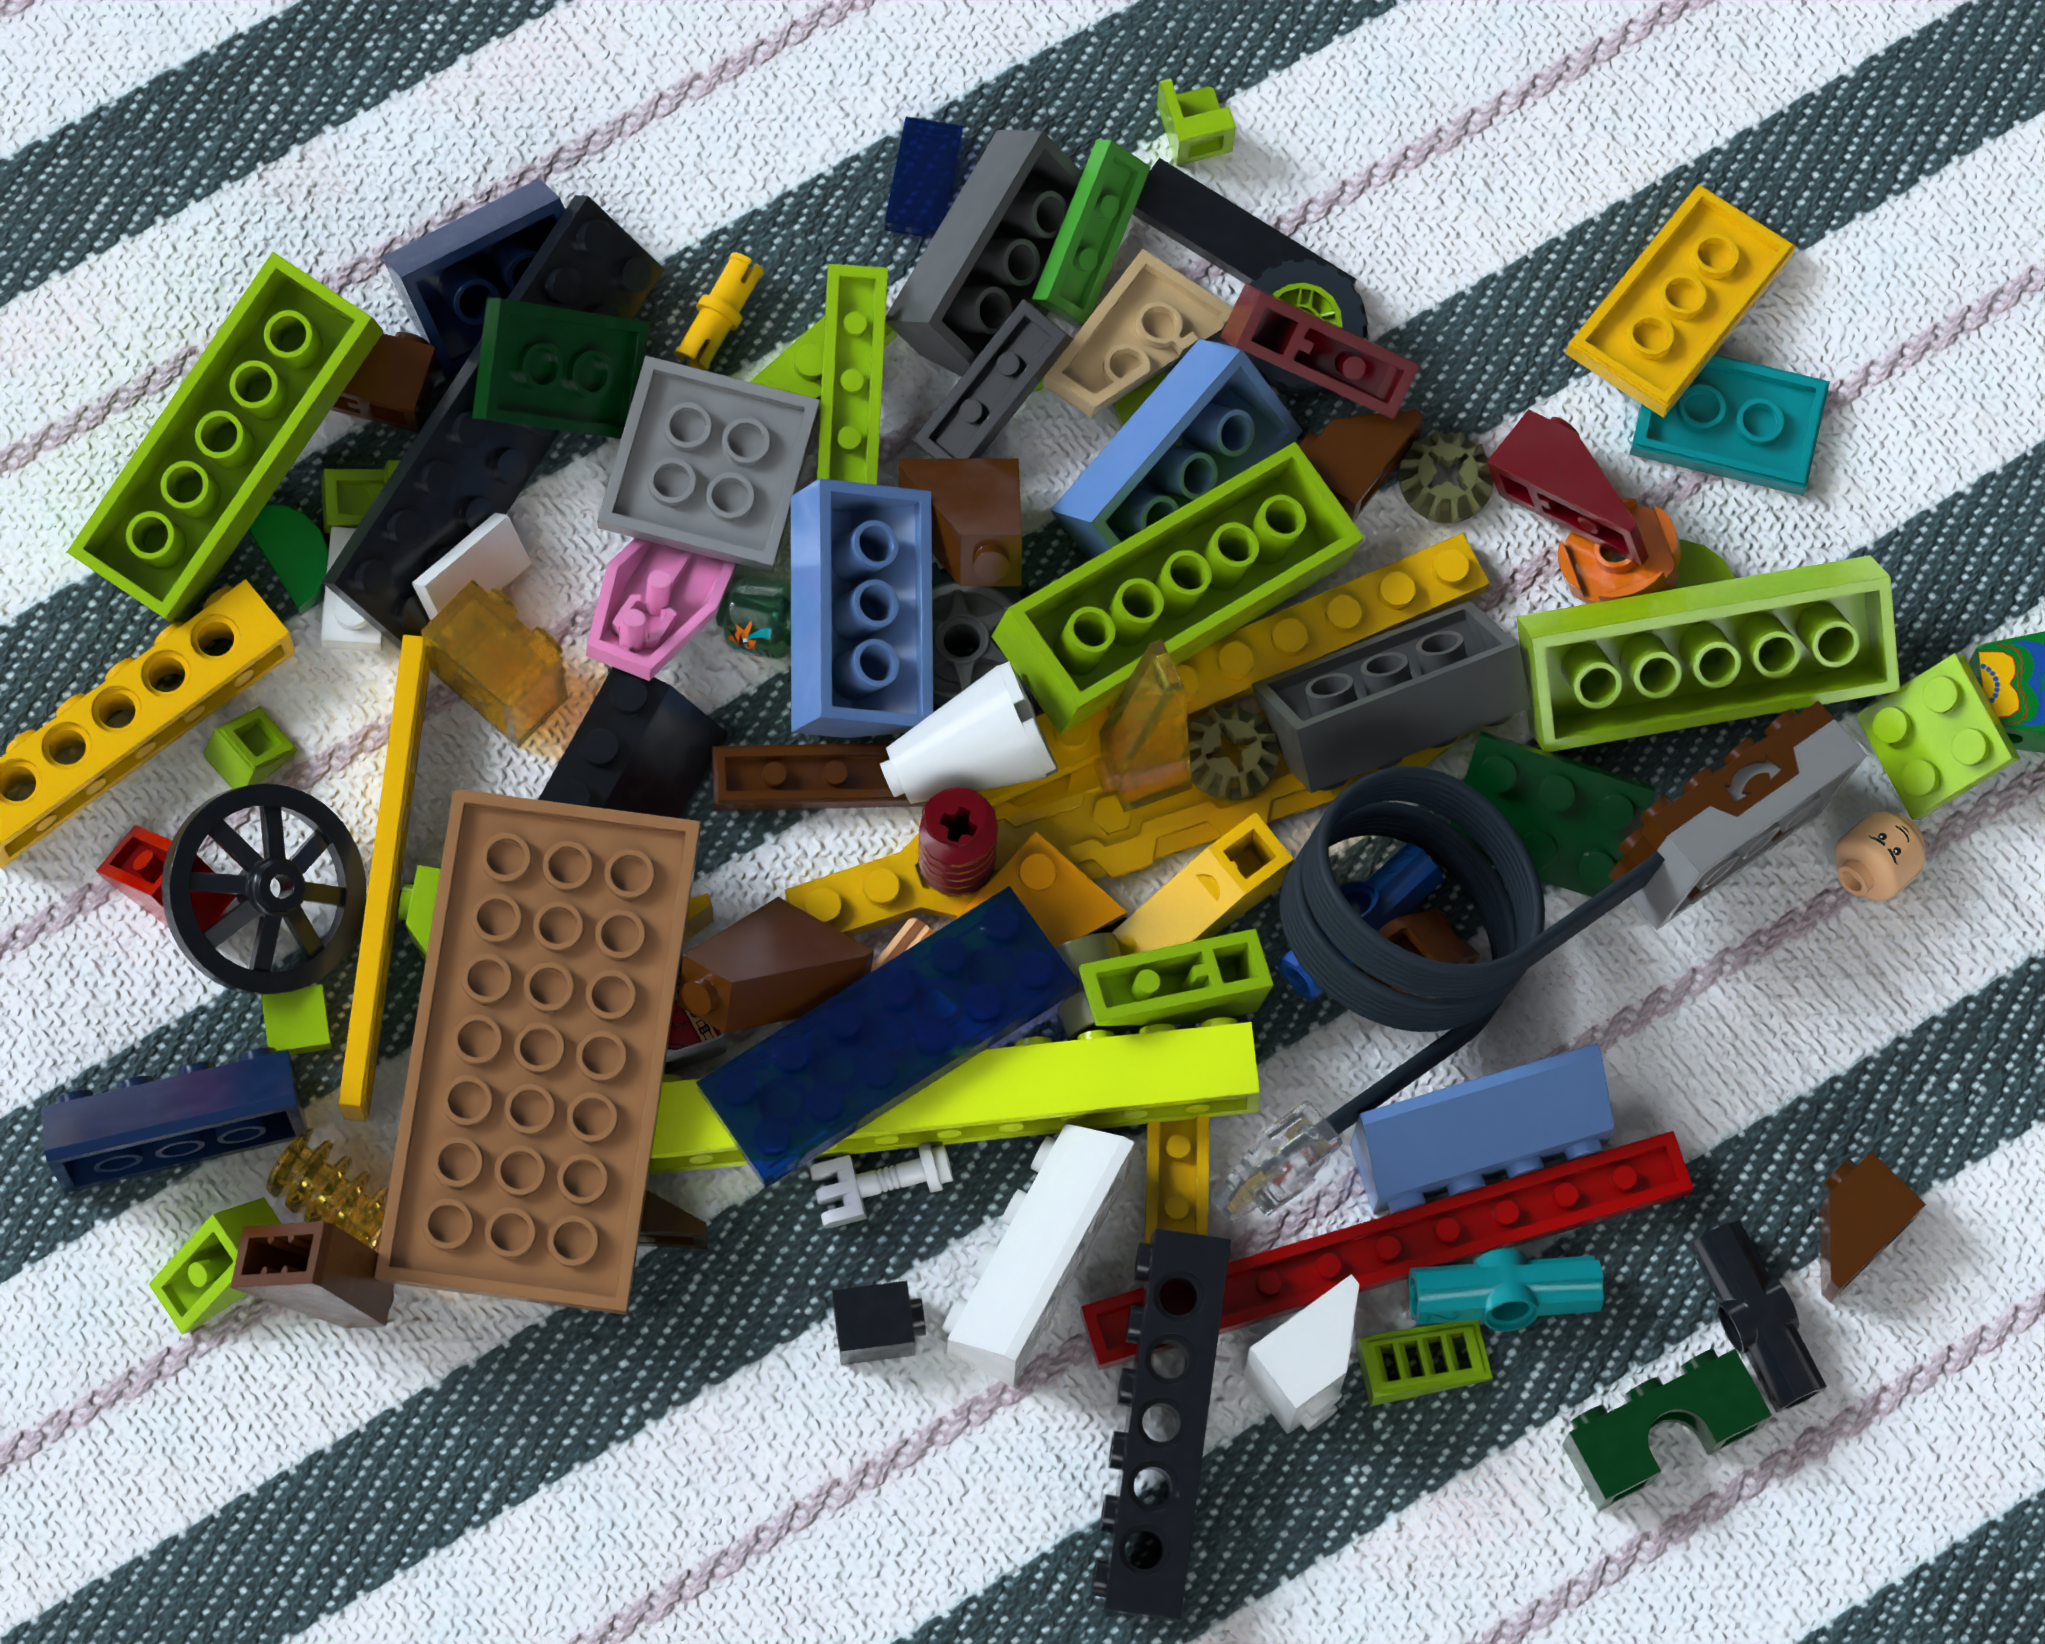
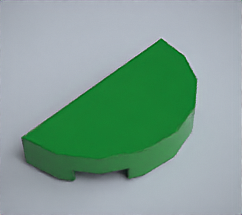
M265 505L248 529V532L299 615H302L321 596V589L324 586L322 580L327 574L329 554L321 530L305 514L285 505Z

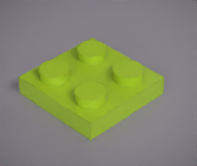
M1952 654L1901 686L1900 691L1886 695L1855 715L1911 820L1925 818L2021 759L1964 654Z

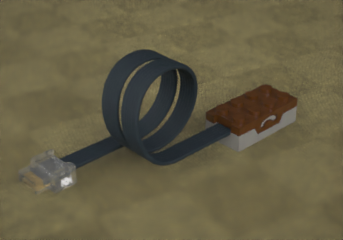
M1819 701L1800 714H1797L1792 708L1787 710L1768 726L1764 732L1767 737L1756 743L1751 737L1745 739L1724 758L1723 762L1726 765L1720 770L1714 772L1710 766L1705 767L1684 785L1681 790L1684 795L1674 802L1666 795L1649 807L1639 819L1643 826L1630 834L1618 847L1624 858L1618 861L1608 875L1614 882L1545 931V901L1541 881L1533 859L1523 840L1508 819L1477 790L1451 775L1418 766H1398L1382 769L1368 774L1348 786L1327 808L1286 873L1279 902L1280 919L1284 935L1294 956L1311 979L1330 997L1352 1012L1375 1023L1394 1029L1412 1032L1451 1030L1327 1118H1324L1314 1105L1306 1100L1259 1133L1240 1163L1232 1170L1211 1202L1231 1225L1257 1207L1265 1216L1271 1215L1314 1184L1316 1181L1314 1176L1324 1162L1342 1145L1343 1142L1339 1134L1357 1122L1359 1113L1377 1108L1475 1038L1488 1024L1529 967L1627 898L1656 930L1660 929L1820 815L1866 758L1867 754ZM1389 801H1404L1422 805L1444 815L1445 817L1456 823L1459 827L1466 831L1485 851V853L1488 855V857L1498 870L1502 880L1504 881L1505 886L1503 885L1497 872L1492 867L1491 863L1487 860V858L1483 855V853L1474 845L1472 841L1468 839V837H1466L1461 831H1459L1453 825H1451L1444 819L1440 818L1439 816L1424 809L1404 803ZM1382 836L1407 844L1410 842L1424 849L1427 855L1436 860L1456 879L1471 899L1484 924L1491 948L1492 961L1477 964L1439 962L1409 952L1386 939L1359 916L1343 895L1331 868L1329 847L1354 837ZM1319 926L1322 928V930H1323L1324 933L1327 935V937L1332 941V943H1333L1347 958H1349L1354 964H1356L1357 966H1359L1361 969H1363L1364 971H1366V972L1369 973L1370 975H1372V976H1374L1375 978H1377V979L1383 981L1384 983H1387V984H1389V985H1391V986H1393V987H1396V988H1398V989H1401V990H1404V991H1407V992H1410V993H1413V994L1426 996V997L1414 996V995H1410V994H1406V993L1397 991V990H1395V989H1392V988H1390V987H1387V986H1385V985H1383V984H1381V983L1375 981L1374 979L1368 977L1367 975H1365L1364 973H1362L1360 970H1358L1357 968H1355L1352 964H1350V963L1331 945V943L1327 940V938L1325 937V935L1322 933V931H1321V929L1319 928Z

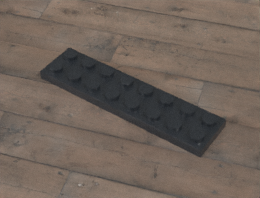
M575 195L507 300L633 319L665 269L589 196ZM482 337L322 580L325 586L400 650L403 635L423 636L426 639L433 628L412 582L495 512L507 514L560 432L558 430L472 418Z

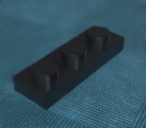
M1023 299L912 440L935 459L980 458L1074 338L1031 303Z

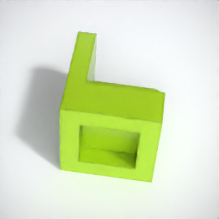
M1171 78L1159 81L1157 107L1176 166L1233 152L1236 126L1230 108H1220L1214 88L1204 87L1176 95Z

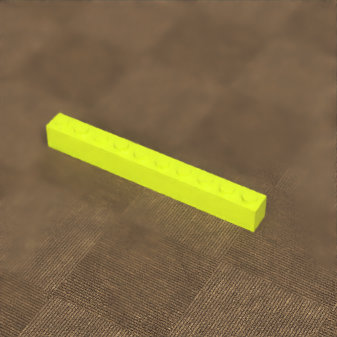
M1219 1017L1206 1020L1201 1023V1027L1176 1030V1027L1171 1024H1153L1141 1028L1138 1034L1114 1036V1033L1108 1030H1093L1080 1034L1077 1040L1052 1042L1051 1038L1044 1036H1034L1021 1039L1012 1047L991 1049L990 1045L985 1043H967L957 1046L953 1053L929 1055L926 1050L907 1049L894 1053L892 1059L867 1061L863 1056L849 1055L835 1058L827 1066L805 1068L803 1063L782 1062L770 1066L768 1072L744 1074L742 1070L736 1068H722L709 1072L706 1075L707 1078L682 1080L677 1075L664 1074L649 1175L917 1148L918 1145L931 1142L932 1146L1053 1134L1061 1133L1065 1124L1089 1129H1102L1147 1124L1148 1121L1160 1120V1122L1197 1119V1117L1201 1116L1219 1117L1257 1113L1260 1109V1088L1252 1022L1238 1023L1234 1018Z

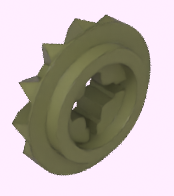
M1436 430L1429 437L1420 441L1415 440L1402 459L1399 469V485L1408 505L1426 519L1440 523H1456L1476 515L1487 504L1494 485V480L1487 465L1488 457L1485 454L1483 444L1476 445L1468 440L1462 431L1456 434H1441ZM1435 462L1436 465L1440 464L1447 469L1454 464L1457 466L1462 462V467L1457 476V481L1461 488L1446 481L1430 489L1438 471L1433 463Z
M1238 704L1231 708L1217 709L1212 707L1205 715L1197 720H1193L1182 744V763L1191 782L1203 793L1221 800H1242L1260 792L1273 778L1279 761L1276 733L1271 731L1261 714L1254 715L1243 710ZM1222 732L1225 733L1226 738H1230L1234 745L1243 743L1245 746L1249 745L1248 748L1241 752L1240 773L1236 765H1232L1228 757H1213V754H1216L1221 749Z

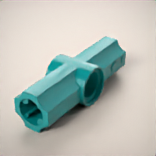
M1501 1248L1481 1255L1474 1264L1410 1268L1408 1303L1411 1318L1416 1321L1417 1325L1484 1320V1324L1489 1329L1509 1332L1530 1325L1538 1316L1601 1312L1604 1302V1277L1600 1260H1596L1594 1255L1528 1260L1527 1256L1520 1250Z

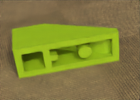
M1256 929L1081 964L1079 967V973L1096 1026L1200 1024L1213 1018L1233 1017L1257 1012L1274 986Z

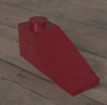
M1246 282L1220 336L1236 348L1392 419L1395 418L1419 368V364Z
M1528 409L1487 460V465L1499 495L1642 566L1649 556L1638 524L1580 439L1579 433L1571 424L1559 417L1548 419Z

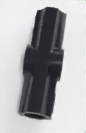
M1737 1220L1709 1231L1693 1241L1690 1248L1719 1302L1717 1304V1312L1726 1336L1739 1354H1746L1768 1396L1770 1404L1778 1413L1809 1400L1824 1391L1827 1385L1797 1330L1799 1328V1319L1789 1294L1779 1280L1776 1278L1770 1279L1756 1248L1746 1233V1229H1744L1741 1221Z

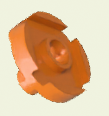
M1620 497L1638 524L1649 556L1642 566L1629 559L1620 562H1609L1608 560L1613 557L1611 550L1574 532L1567 536L1565 545L1563 540H1561L1558 548V562L1571 593L1586 604L1672 590L1677 585L1679 579L1677 569L1681 560V546L1671 519L1662 509L1653 505L1654 510L1649 507L1638 506L1636 499Z

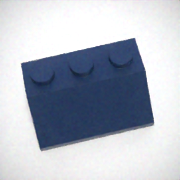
M540 178L382 257L400 299L419 334L431 346H435L439 367L446 379L459 373L483 335L487 297L508 298L565 211L560 197Z

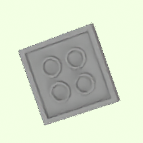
M645 355L598 516V529L773 573L791 512V496L796 493L820 409V400Z

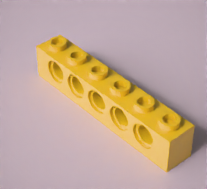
M246 579L234 588L232 586H225L217 590L206 600L203 610L186 623L179 621L166 627L156 637L154 646L136 659L128 657L118 662L108 671L105 676V682L87 695L79 693L70 697L57 709L56 717L37 731L30 729L21 733L9 743L6 748V754L0 757L1 869L296 653L290 632ZM226 638L233 641L231 649L223 655L210 656L204 653L205 647L215 639ZM179 674L184 677L183 683L174 691L161 692L155 689L158 680L165 675ZM118 710H130L135 713L133 720L122 728H111L105 725L108 717ZM77 745L86 749L82 758L73 764L64 765L56 762L58 754L66 747ZM20 782L36 784L34 792L27 799L22 801L7 799L9 790L15 784Z

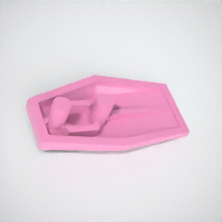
M634 538L607 564L587 642L586 656L650 681L717 615L738 564Z

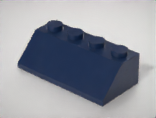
M272 1047L250 1050L240 1056L239 1062L216 1067L214 1062L209 1061L193 1063L182 1067L179 1070L178 1076L155 1081L153 1076L132 1077L121 1081L117 1085L118 1090L96 1095L91 1090L68 1092L56 1098L57 1104L42 1107L46 1161L64 1193L309 1137L296 1071L289 1051L277 1053V1049Z

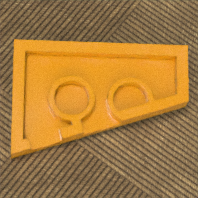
M1035 831L912 965V969L951 1005L960 1010L1023 975L1024 971L1039 964L1041 958L1057 946L1086 935H1091L1107 925L1110 926L1126 917L1127 911Z

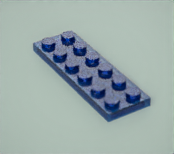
M1008 886L696 1082L697 1089L766 1189L1079 990V981L1015 892Z

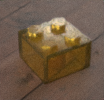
M472 579L421 630L430 670L519 749L569 698L565 680L566 669L560 656L563 650L557 641L542 628L537 626L531 631L516 618L518 615L517 608L502 592L496 588H491L486 592Z

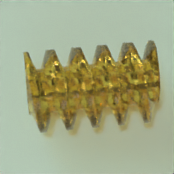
M309 1128L293 1140L280 1154L268 1177L266 1190L273 1198H281L286 1195L285 1205L287 1209L292 1213L305 1211V1222H329L373 1250H378L385 1215V1208L383 1207L387 1201L389 1188L384 1186L370 1196L367 1195L365 1190L371 1179V1174L366 1170L352 1180H349L346 1175L352 1164V1158L346 1155L332 1165L328 1163L327 1160L333 1149V1143L328 1139L314 1149H311L308 1145L313 1136L314 1128Z

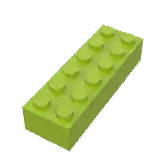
M272 252L66 553L173 624L179 621L185 623L377 343L384 330L373 317L275 252Z
M1293 442L1012 605L1006 610L991 637L1008 661L1011 662L1017 674L1061 735L1344 567L1365 537L1298 444Z
M1871 555L1516 616L1520 652L1532 708L1527 709L1528 727L1541 749L1546 752L1787 711L1791 708L1793 710L1806 708L1817 701L1823 705L1900 691L1891 577Z

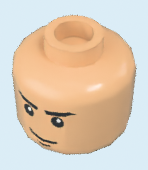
M1874 811L1862 818L1838 840L1834 849L1835 865L1838 869L1837 875L1842 886L1851 894L1862 896L1871 901L1885 902L1896 896L1921 873L1925 865V842L1920 829L1908 817L1896 813Z

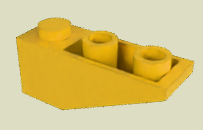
M1255 812L1208 846L1112 932L1116 936L1122 955L1125 956L1212 938L1279 889L1294 858Z

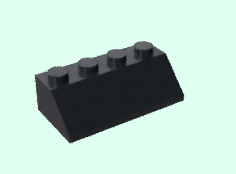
M612 667L538 800L681 819L712 764V746H722L727 737V731L671 685L655 677L648 681Z

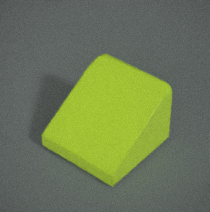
M259 706L215 728L204 750V756L225 782L234 789L261 783L295 756L298 749Z

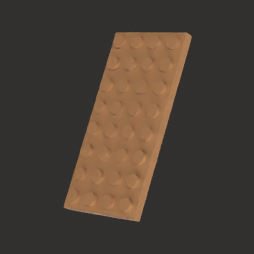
M453 789L374 1277L376 1280L384 1283L628 1315L701 832L700 821Z

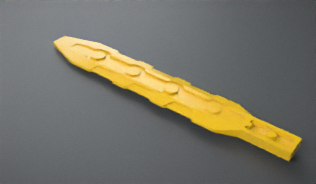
M1262 711L1254 714H1261L1264 719V722L1267 724V721ZM1222 732L1221 749L1216 754H1213V757H1228L1232 765L1235 764L1240 773L1241 752L1248 748L1249 745L1245 746L1244 743L1234 745L1230 738H1226L1225 733ZM1470 732L1458 736L1453 743L1439 748L1429 747L1406 756L1393 767L1418 766L1425 768ZM1184 736L1120 758H1115L1112 755L1071 774L1062 776L993 806L998 823L994 872L987 883L972 894L959 897L943 895L927 884L921 875L918 862V833L901 852L784 889L785 899L790 904L849 937L919 914L956 919L1035 831L1043 836L1092 881L1105 876L1113 880L1152 867L1154 860L1218 840L1255 812L1267 825V823L1331 803L1348 786L1366 775L1382 769H1373L1349 778L1344 785L1336 789L1318 790L1311 793L1288 769L1279 750L1276 772L1264 789L1242 800H1221L1200 791L1187 776L1182 763Z

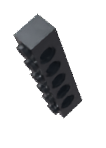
M1156 1228L1151 1234L1150 1244L1139 1242L1134 1280L1145 1281L1142 1305L1130 1306L1125 1338L1126 1343L1136 1344L1133 1369L1122 1367L1117 1394V1405L1128 1407L1124 1432L1113 1431L1108 1462L1109 1469L1119 1470L1116 1495H1104L1100 1519V1532L1110 1533L1107 1559L1096 1557L1091 1586V1596L1102 1597L1100 1607L1102 1612L1172 1622L1181 1620L1231 1239ZM1179 1282L1190 1290L1193 1297V1305L1189 1313L1173 1315L1163 1308L1160 1302V1290L1164 1284ZM1169 1344L1180 1350L1185 1362L1184 1370L1180 1376L1164 1378L1155 1372L1151 1363V1355L1155 1347ZM1162 1407L1172 1413L1176 1421V1431L1171 1440L1165 1442L1155 1441L1145 1433L1142 1421L1148 1409ZM1154 1470L1165 1478L1168 1492L1161 1504L1148 1505L1140 1501L1136 1496L1134 1481L1139 1472ZM1145 1533L1153 1537L1157 1542L1159 1558L1152 1568H1137L1127 1559L1125 1547L1131 1535Z

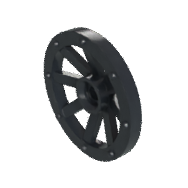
M278 784L247 785L227 790L205 801L180 826L170 844L163 866V909L176 944L184 956L203 975L221 986L241 993L253 995L286 993L304 988L323 978L342 961L350 950L360 930L365 912V870L358 847L351 833L339 817L324 803L301 790ZM259 807L264 858L223 819L242 809ZM282 811L297 817L314 831L289 859H286ZM207 835L243 868L239 875L191 872L198 849ZM326 849L335 867L338 886L306 882L303 876ZM273 878L280 884L278 897H275L271 892L270 884ZM190 892L236 894L239 904L202 932L194 915ZM303 901L337 906L331 928L322 942L301 907ZM257 918L259 923L249 969L233 963L215 949L252 919ZM283 918L306 959L288 969L270 972Z

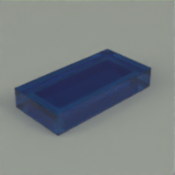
M905 117L885 217V231L933 238L948 213L963 138V126Z

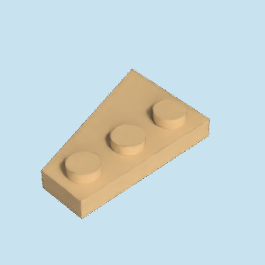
M1142 249L1078 331L1073 341L1047 374H1045L1042 386L1092 418L1180 361L1199 339L1211 341L1220 335L1233 307Z

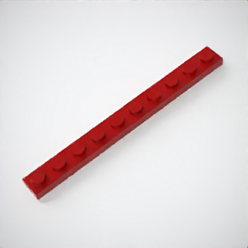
M1671 1131L1228 1262L1219 1335L1303 1310L1351 1274L1359 1283L1358 1293L1408 1279L1410 1268L1455 1265L1479 1258L1481 1255L1492 1250L1516 1247L1690 1195L1694 1187L1675 1133ZM1169 1282L1164 1284L1160 1290V1302L1167 1312L1173 1315H1184L1190 1312L1193 1305V1297L1190 1290L1184 1284ZM1144 1288L1080 1307V1314L1098 1371L1134 1360L1136 1344L1125 1342L1130 1306L1142 1305ZM1169 1344L1159 1345L1154 1348L1152 1354L1176 1347Z

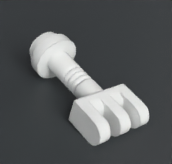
M931 1142L918 1145L920 1158L898 1163L895 1166L891 1165L889 1168H879L877 1171L872 1170L856 1174L854 1162L850 1155L812 1165L809 1169L813 1181H822L834 1177L838 1179V1183L821 1187L815 1191L818 1204L824 1205L842 1200L844 1204L843 1207L821 1214L823 1227L834 1228L867 1219L862 1198L881 1194L882 1191H892L894 1188L899 1189L900 1186L908 1187L926 1181L930 1193L943 1190L942 1184L954 1181L945 1145L934 1148Z

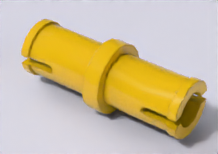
M732 252L728 258L727 265L710 294H703L696 304L699 313L681 344L674 351V355L681 362L686 357L690 358L686 364L687 366L708 371L712 359L729 330H736L743 319L740 311L758 280L765 273L758 263H755L752 268L748 267L752 261L751 258L737 252Z

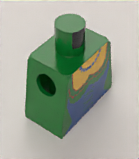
M2045 631L1978 646L1968 663L2015 749L2045 753Z

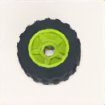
M1304 259V262L1284 261L1279 267L1274 269L1269 267L1262 272V276L1256 282L1252 281L1250 285L1368 340V321L1360 294H1357L1353 283L1346 276L1343 278L1337 273L1336 268L1328 264L1322 266L1316 264V260ZM1245 352L1268 385L1277 388L1278 393L1288 396L1289 393L1299 394L1300 397H1311L1312 393L1322 391V394L1330 391Z

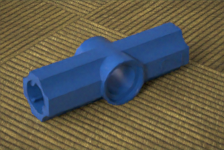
M1409 842L1366 881H1351L1342 884L1339 888L1359 916L1374 930L1378 931L1390 921L1406 916L1440 885L1444 879L1439 866L1428 857L1424 849ZM1319 926V928L1321 929L1322 933L1325 935V937H1326L1327 940L1331 943V945H1332L1350 964L1353 965L1354 963H1353L1349 958H1347V957L1332 943V941L1327 937V935L1324 933V931L1322 930V928ZM1291 950L1276 963L1282 978L1301 997L1312 1002L1324 992L1305 972Z

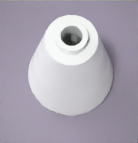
M1010 661L994 667L886 747L890 759L880 763V766L894 797L905 793L910 804L929 801L931 797L945 789L961 787L981 791L1044 779L1059 772L1045 735L1041 732L1036 720L1033 707Z

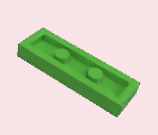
M1096 139L1032 300L1071 325L1083 326L1094 311L1151 166L1112 140Z

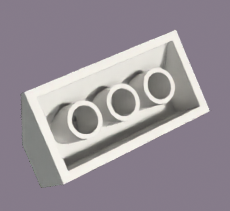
M1065 1124L1057 1140L1050 1136L1044 1139L1031 1165V1169L1038 1172L1028 1193L1018 1189L1013 1195L1001 1220L1002 1223L1009 1226L998 1247L991 1243L986 1245L972 1272V1276L980 1281L969 1301L960 1296L957 1298L943 1324L942 1330L950 1334L947 1339L948 1354L1012 1388L1014 1387L1130 1174L1135 1142L1124 1136L1071 1124Z

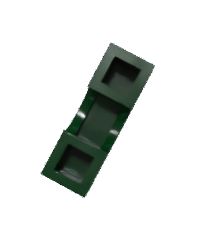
M1714 1349L1707 1350L1681 1366L1684 1375L1664 1385L1659 1377L1649 1379L1626 1393L1629 1400L1628 1403L1610 1412L1607 1411L1604 1404L1598 1405L1571 1421L1574 1430L1568 1433L1562 1446L1598 1511L1655 1482L1661 1470L1650 1451L1648 1435L1649 1430L1656 1425L1666 1422L1685 1425L1697 1435L1708 1456L1765 1426L1772 1414L1736 1349L1719 1357Z

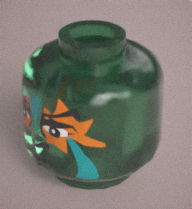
M749 575L740 579L731 592H726L716 615V622L719 627L724 629L725 640L731 649L739 653L772 660L784 658L791 652V583Z

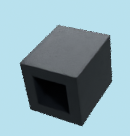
M907 1281L832 1290L841 1365L915 1356V1337L925 1336L926 1327L922 1298H909Z

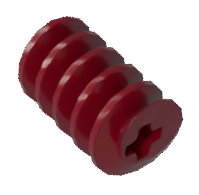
M967 788L945 789L931 797L922 809L919 827V867L921 875L927 884L943 895L959 897L972 894L983 887L994 872L998 823L995 810L984 796L975 790Z

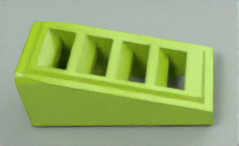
M1478 1320L1447 1322L1374 1334L1358 1338L1355 1346L1370 1407L1486 1382L1493 1378ZM1464 1336L1472 1368L1460 1370L1452 1339ZM1440 1342L1447 1372L1436 1374L1429 1344ZM1416 1347L1423 1376L1412 1378L1405 1349ZM1393 1352L1399 1380L1388 1381L1382 1354Z

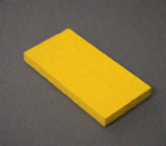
M1698 184L1568 343L1565 354L1664 418L1790 261L1796 246Z

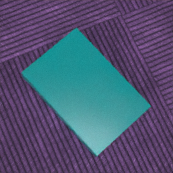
M1714 354L1664 418L1641 404L1629 455L1803 496L1807 488L1830 381Z

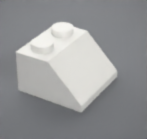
M1352 1274L1249 1349L1242 1375L1287 1434L1300 1425H1303L1307 1432L1326 1421L1338 1409L1334 1404L1342 1397L1340 1390L1348 1369L1359 1283Z

